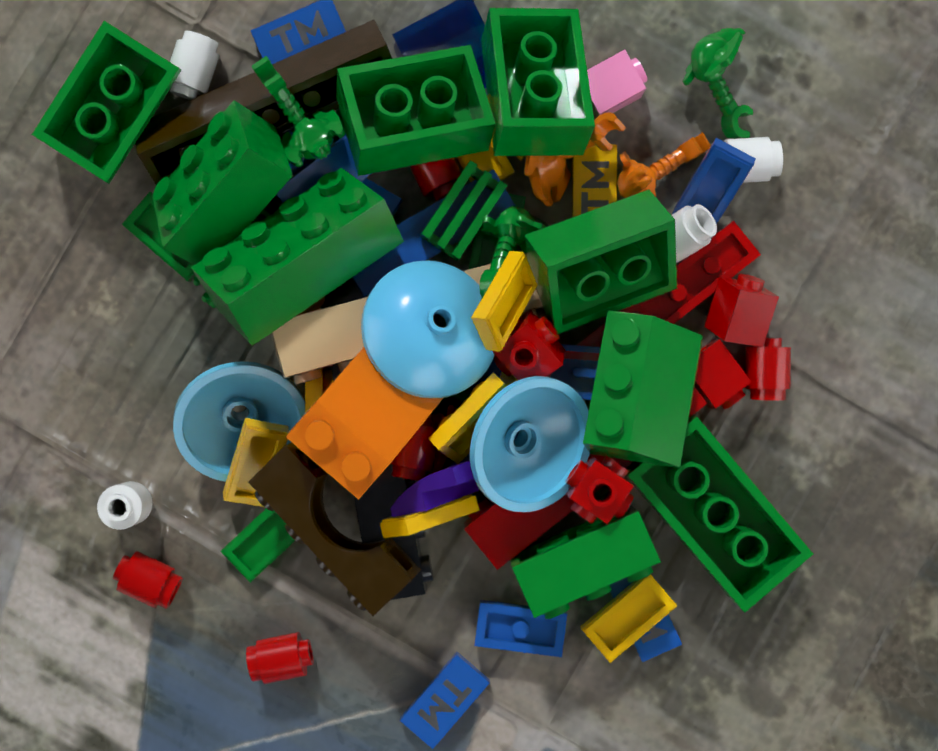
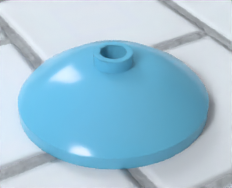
M437 261L410 262L387 273L370 292L365 302L361 319L363 344L371 363L379 374L397 389L421 398L449 397L466 390L476 383L487 371L495 355L493 351L485 349L471 319L482 299L480 285L460 269ZM434 314L444 317L446 321L445 328L438 327L434 323Z
M231 362L218 365L197 376L180 395L173 416L174 439L180 453L193 468L210 478L226 482L244 419L250 418L287 425L290 431L305 414V400L295 383L290 378L284 379L282 372L273 367L256 362ZM239 405L247 407L243 412H235L232 409Z
M533 376L511 383L490 400L479 416L470 444V464L473 477L479 489L489 500L510 511L532 512L555 503L568 492L571 487L565 483L568 475L580 460L587 463L590 454L583 444L589 411L582 397L568 384L557 379Z

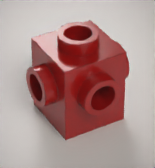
M530 309L519 318L503 349L500 352L493 351L495 354L493 359L506 376L510 377L513 375L517 380L533 376L548 377L563 365L565 348L558 342L560 337L552 323L545 317L539 319Z
M592 455L588 458L587 463L580 460L565 481V483L571 486L567 495L574 501L570 509L592 524L597 517L606 524L610 522L613 516L618 519L621 518L634 499V496L630 494L634 485L625 478L629 470L607 455L602 462ZM599 484H606L610 488L603 500H597L593 496V491Z

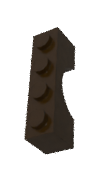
M292 442L286 444L248 483L256 490L255 496L260 504L270 511H275L286 523L285 528L289 535L298 543L306 544L317 556L316 561L319 567L330 577H336L348 589L347 595L351 602L360 610H367L374 616L421 569L391 537L378 542L366 543L352 540L340 533L329 520L323 503L324 485L329 474Z

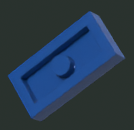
M480 600L474 646L562 657L567 611L551 619H545L544 615L534 618L530 607L527 605Z

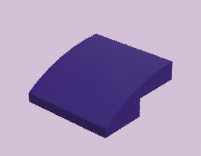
M470 460L430 474L414 483L390 508L392 517L427 511L479 491L480 489L473 477Z

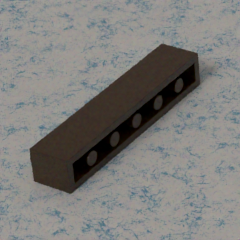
M371 20L272 65L284 79L290 94H293L295 101L304 110L305 117L312 119L314 118L313 113L316 111L327 113L331 110L339 109L336 98L337 68L392 59V56L375 20ZM254 72L152 117L135 145L137 155L157 185L162 178L169 177L180 164L185 150L190 145H196L207 132L212 118L218 112H224L233 100L276 126L279 135L293 129L294 125L288 121V116L284 115L283 109L279 108L274 96H271Z

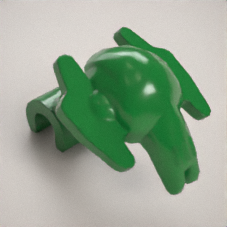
M724 28L698 41L691 52V62L685 70L686 74L682 81L685 86L689 85L695 77L697 80L709 82L708 86L712 90L711 94L713 98H716L715 102L723 114L721 117V128L728 139L749 138L751 133L739 127L738 118L753 115V109L747 105L738 106L732 93L729 92L728 85H725V78L722 77L727 66L731 65L743 39L742 35L746 33L741 28Z
M267 56L252 65L251 67L271 96H274L279 108L283 109L282 112L285 116H288V121L294 125L292 136L289 132L284 133L282 136V145L288 162L296 167H301L303 165V157L309 160L327 158L333 144V136L337 135L339 138H342L345 135L342 121L334 110L327 113L316 111L313 113L314 118L309 119L305 117L304 110L295 101L293 94H290L284 79L276 71Z
M517 206L508 207L501 212L496 221L491 217H483L480 232L497 237L499 240L490 269L485 270L480 278L481 298L486 293L509 251H514L515 246L519 245L522 251L527 254L524 235L546 227L544 224L536 222L533 216L523 208Z

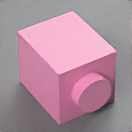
M626 50L587 70L594 120L604 113H614L640 99L646 90L644 83L647 82V76L644 68L637 58L631 60Z

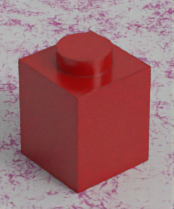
M739 274L737 280L719 277L704 327L723 341L763 347L779 296L764 288V280L751 275Z
M720 339L711 340L701 348L694 387L705 399L708 408L716 409L721 405L726 410L746 395L742 389L749 385L751 380Z

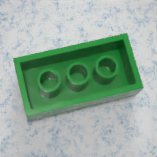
M340 168L337 171L323 175L316 185L299 196L284 201L278 210L263 220L248 225L239 236L224 246L209 251L200 262L191 268L216 309L253 346L403 243L404 240L385 199L343 168Z
M692 415L688 421L681 468L636 461L626 468L629 470L626 475L629 481L732 602L744 613L813 555V552L697 416Z

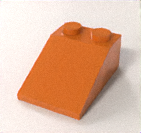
M363 347L286 435V438L359 500L390 465L443 398H421L397 389L379 374L371 363L365 347Z

